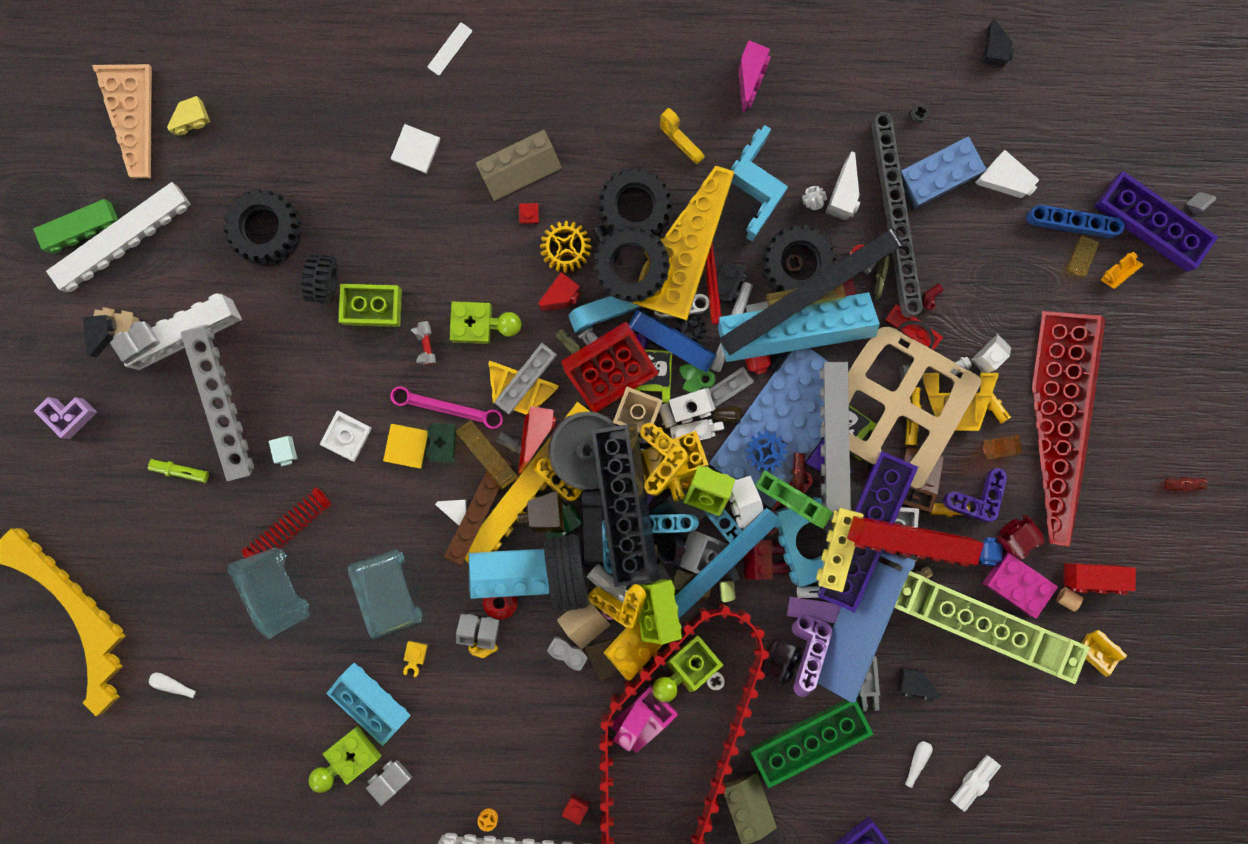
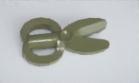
M889 255L885 259L882 258L878 261L874 300H878L882 296L889 265Z

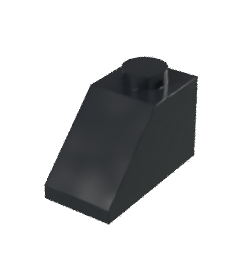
M992 20L987 28L982 63L1004 67L1012 60L1014 50L1011 49L1012 41L995 20Z
M109 315L83 317L86 356L98 357L112 341L117 330V324L114 317Z

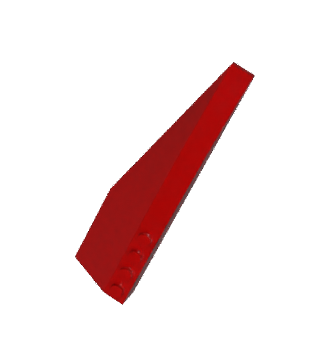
M1042 312L1032 391L1034 393V408L1036 411V426L1039 437L1038 444L1041 471L1043 473V489L1045 491V507L1047 509L1050 544L1069 547L1071 545L1087 453L1106 320L1103 316Z

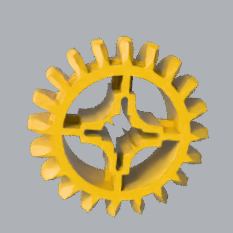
M565 221V226L561 227V223L557 222L558 228L555 229L551 225L552 232L545 231L548 238H541L545 244H540V248L546 249L541 252V255L547 256L544 259L545 263L551 261L549 264L550 268H553L556 264V271L559 272L561 267H563L564 273H567V267H570L571 272H574V265L580 269V261L584 264L587 263L583 256L590 257V253L585 250H591L592 247L587 245V243L591 242L590 238H584L587 236V231L580 233L582 226H578L575 229V222H572L571 227H569L568 221ZM561 233L572 234L565 239L560 238L559 236L557 237V235ZM577 237L582 244L580 253L573 247ZM552 241L559 247L555 257L550 252ZM561 244H564V245L569 244V248H571V250H570V249H569V250H568V249L562 250L563 247H562ZM566 255L575 257L573 260L570 261L560 260Z

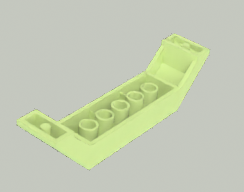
M911 571L894 607L1073 684L1078 679L1090 649L1086 645L1036 626Z

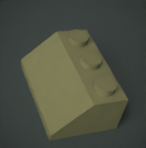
M757 772L724 783L726 788L724 796L741 844L758 841L777 828Z

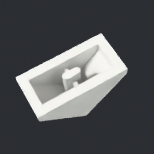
M467 500L438 501L435 504L458 525H460L468 509Z

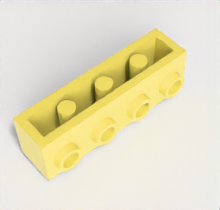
M841 507L838 508V511L834 510L831 521L834 523L833 530L828 531L826 539L829 542L828 549L823 550L821 561H824L823 567L818 569L816 575L819 586L843 592L855 549V542L848 540L847 537L853 516L863 517L864 514Z

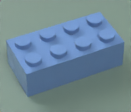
M968 136L901 171L904 191L913 208L916 209L980 176L987 169Z

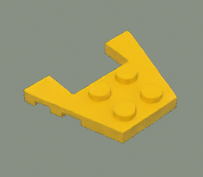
M923 373V383L934 416L939 417L950 393H939V373ZM980 373V393H976L955 431L980 430L998 379V373Z

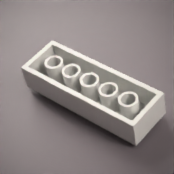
M214 294L208 298V301L195 303L191 306V309L179 311L169 320L163 319L158 321L156 326L151 329L157 336L160 344L128 364L124 363L125 367L140 370L184 349L185 346L180 333L183 330L207 324L214 334L241 321V316L233 300L222 294Z

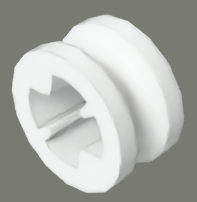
M715 672L707 680V684L712 690H720L725 683L722 674L719 672ZM719 676L721 683L715 686L711 685L713 683L710 681L711 678Z

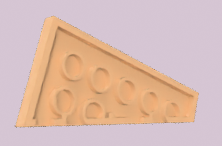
M149 64L92 65L104 96V102L112 126L117 135L118 144H120L123 153L122 157L129 177L132 179L151 178L152 67Z

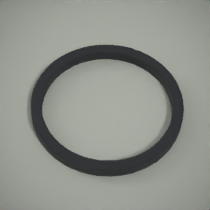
M920 321L904 322L897 329L900 331L904 326L910 324L919 325L925 328L930 335L931 343L928 348L931 349L934 344L932 330Z

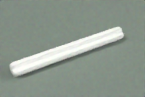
M743 283L731 315L743 313L753 287L752 284ZM721 342L716 353L717 356L711 366V369L716 372L721 371L725 361Z

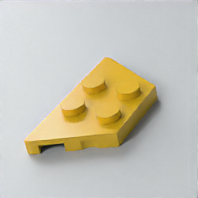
M489 361L494 403L519 371ZM538 379L514 411L526 415L530 406L540 407L559 388V385Z

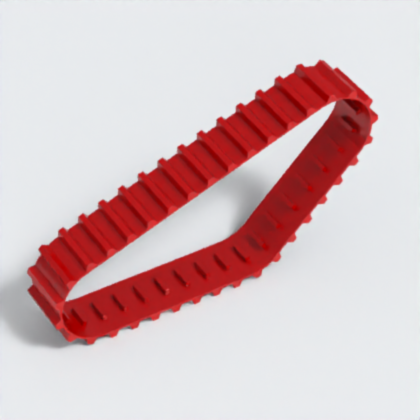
M720 603L718 609L709 611L704 607L700 608L699 616L691 623L687 621L682 623L684 629L681 632L682 639L669 642V646L663 652L657 651L653 655V663L649 667L643 666L639 670L640 676L634 682L629 680L625 682V692L620 697L613 695L610 698L611 708L609 713L602 714L601 728L606 731L605 734L600 735V750L606 752L600 756V770L605 771V773L601 774L600 790L605 791V793L601 794L600 810L604 811L601 814L600 829L603 831L601 833V844H614V837H609V826H614V817H609V806H613L614 798H609V786H613V778H609L608 766H613V758H608V746H613V738H608V726L613 727L614 720L611 719L616 709L619 711L622 709V704L631 695L635 696L637 694L636 689L646 679L648 681L652 679L651 674L660 664L663 666L666 664L665 659L675 649L677 651L680 649L679 644L689 634L692 636L695 634L694 629L704 620L708 622L710 617L721 615L722 618H727V615L738 617L737 621L740 624H743L744 621L749 624L753 630L749 633L752 638H756L757 649H753V653L756 655L753 666H749L750 675L747 684L742 686L744 692L740 704H736L737 713L734 722L729 724L731 730L727 741L723 742L724 751L720 760L717 759L718 768L715 777L710 779L711 789L708 797H704L705 806L702 815L697 817L699 824L695 835H691L692 844H705L704 832H711L713 828L710 815L711 813H718L719 810L716 799L717 794H723L726 790L723 777L732 772L729 762L730 756L738 755L739 752L735 743L737 736H744L745 734L742 721L744 717H751L752 714L748 706L750 698H757L758 696L754 686L757 679H764L765 676L761 670L762 661L769 658V652L763 647L761 641L765 635L763 629L758 625L753 626L750 623L751 616L743 609L735 612L730 610L725 603Z

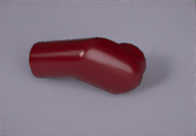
M939 283L924 293L923 306L927 310L935 309V296L944 291Z

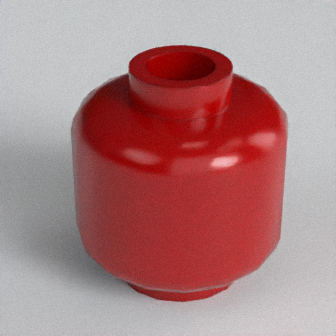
M770 355L745 359L748 370L756 372V374L766 372L767 367L771 365Z

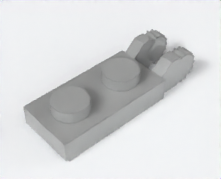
M874 656L859 691L862 712L867 711L868 708L867 696H872L874 711L879 710L880 691L877 656Z

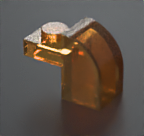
M1019 435L983 441L986 459L1022 454Z

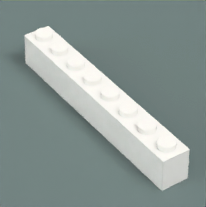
M171 182L46 272L59 290L72 292L82 281L91 279L96 271L108 267L109 262L113 259L122 257L127 249L139 245L140 240L144 237L153 235L158 227L170 223L171 218L175 215L184 213L191 204L180 188Z

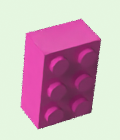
M1004 552L1002 561L997 563V566H993L982 583L1024 614L1037 619L1058 588V586L1010 553Z

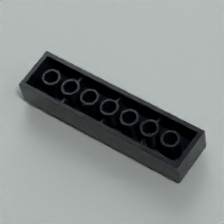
M626 424L591 430L614 587L658 581L659 573L647 493L644 488L645 479L637 425Z

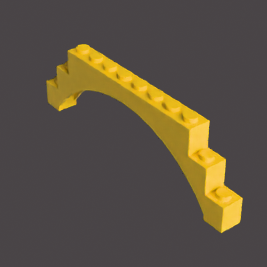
M19 528L10 529L0 539V564L21 571L40 582L65 607L78 630L86 656L88 685L86 699L83 701V704L95 716L101 715L120 697L117 694V690L112 685L107 684V682L123 667L119 663V658L114 654H110L126 637L122 633L123 629L109 620V615L105 611L100 610L96 606V602L91 597L86 596L82 592L83 589L77 583H73L69 579L67 572L55 565L56 562L53 558L46 556L42 552V547L39 544L32 542L28 538L29 534L25 530Z

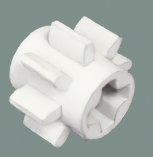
M818 186L807 188L806 195L802 196L803 203L806 204L807 208L810 207L811 210L822 208L824 205L823 201L827 200L826 192Z

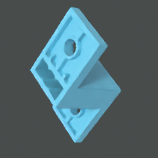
M764 125L762 130L757 129L750 142L751 146L747 144L741 153V161L736 160L731 168L734 171L731 183L762 203L757 213L759 217L757 219L754 217L746 229L748 232L746 238L751 241L754 240L788 188L787 185L752 163L770 134L771 129Z

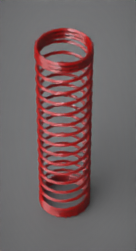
M314 487L311 493L325 509L321 508L307 494V497L318 507L320 513L315 511L305 498H302L303 502L313 511L315 517L310 515L300 502H297L311 521L305 519L302 513L293 506L294 511L305 521L306 525L300 523L298 518L288 510L290 516L299 523L301 529H298L290 518L283 514L286 521L294 527L296 533L292 532L281 518H278L279 522L290 532L292 537L287 536L283 529L276 522H273L274 526L286 537L287 541L282 540L279 534L269 526V530L281 541L282 546L277 544L271 534L264 530L265 535L277 546V550L272 548L263 535L259 534L260 539L272 550L273 554L269 553L264 545L254 538L256 544L267 553L268 558L264 557L253 543H250L253 550L249 547L242 549L241 552L244 558L253 567L259 568L265 562V559H269V555H274V551H279V547H283L284 543H288V538L293 539V534L298 535L297 530L302 531V526L307 527V522L312 523V518L317 519L316 514L321 515V510L326 511L331 506L329 499L322 491ZM256 553L262 557L263 562H261L260 558L256 555Z

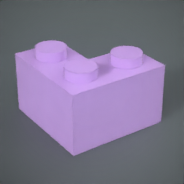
M47 397L34 410L63 439H71L97 413L85 399L77 397L66 407L58 399Z

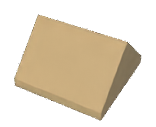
M590 600L586 608L572 609L557 619L568 637L580 649L587 646L611 625Z

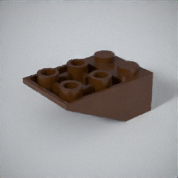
M906 446L902 460L910 463L919 450ZM939 457L921 488H909L902 505L932 513L938 493L944 457Z

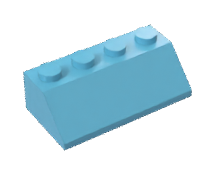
M544 549L468 553L471 599L549 594Z
M355 663L337 679L326 693L382 746L411 716L404 707L400 706L389 693H386L375 680L371 679Z

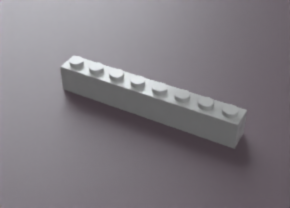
M824 362L823 368L819 369V378L823 380V387H820V399H823V406H820V418H824V425L820 426V437H824V445H821L820 449L821 456H824V464H821V476L825 477V484H821V495H825V503H822V505L833 511V513L834 510L838 511L839 507L851 510L848 362Z

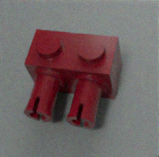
M761 539L744 556L745 579H773V574H786L788 569H782V567H788L786 562L772 563V555L786 554L785 550L781 549L784 546L782 547L780 543H772V540Z

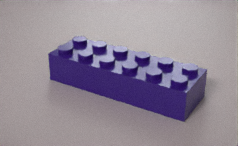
M1124 171L1113 178L1094 205L1097 210L1106 216L1121 219L1126 230L1187 272L1199 266L1218 239V236Z

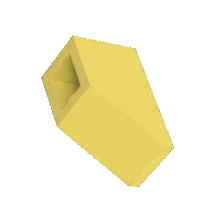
M195 96L179 102L167 126L168 130L172 134L179 136L186 134L188 130L193 128L200 129L205 124L210 123L203 101Z

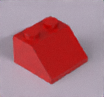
M560 273L539 301L540 309L547 311L567 308L572 303L576 305L581 298L580 286L563 273Z

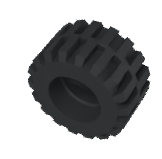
M311 253L306 258L302 270L301 290L303 298L308 302L330 304L334 299L338 284L337 260L335 256Z

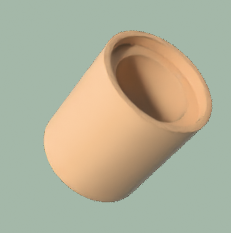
M1066 587L1061 589L1056 598V602L1074 612L1078 610L1083 601L1081 595Z

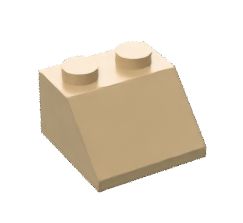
M626 387L613 423L616 426L636 424L637 432L641 435L640 429L644 424H654L663 400ZM647 429L645 431L647 433L646 437L650 435L651 430Z

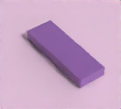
M789 596L787 616L798 618L801 615H809L824 622L835 623L841 607L830 602L804 598L798 599L797 597Z

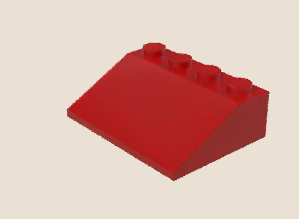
M627 321L561 361L564 372L592 412L595 413L621 398L626 387L635 389L659 374Z

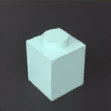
M286 436L269 441L274 463L286 466L292 464V460L297 459L292 437Z

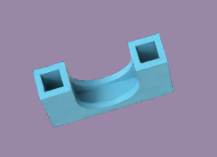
M812 498L813 500L822 505L821 498ZM788 507L773 511L781 520L775 528H778L780 534L778 536L779 543L782 547L784 546L786 553L784 554V560L790 566L791 572L789 575L792 583L802 587L817 582V571L819 568L822 569L824 561H821L822 556L806 559L799 553L796 546L798 531L810 521Z

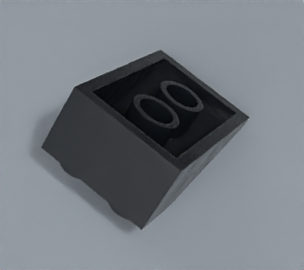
M672 494L650 512V515L693 514L698 518L699 522L706 516L703 510L683 503L684 499L681 500L680 497V501H673ZM668 518L666 520V526L670 529L672 526V521ZM686 518L684 521L687 528L691 526L689 518ZM687 532L653 533L654 544L657 545L659 550H667L670 547L672 535H680L682 537Z

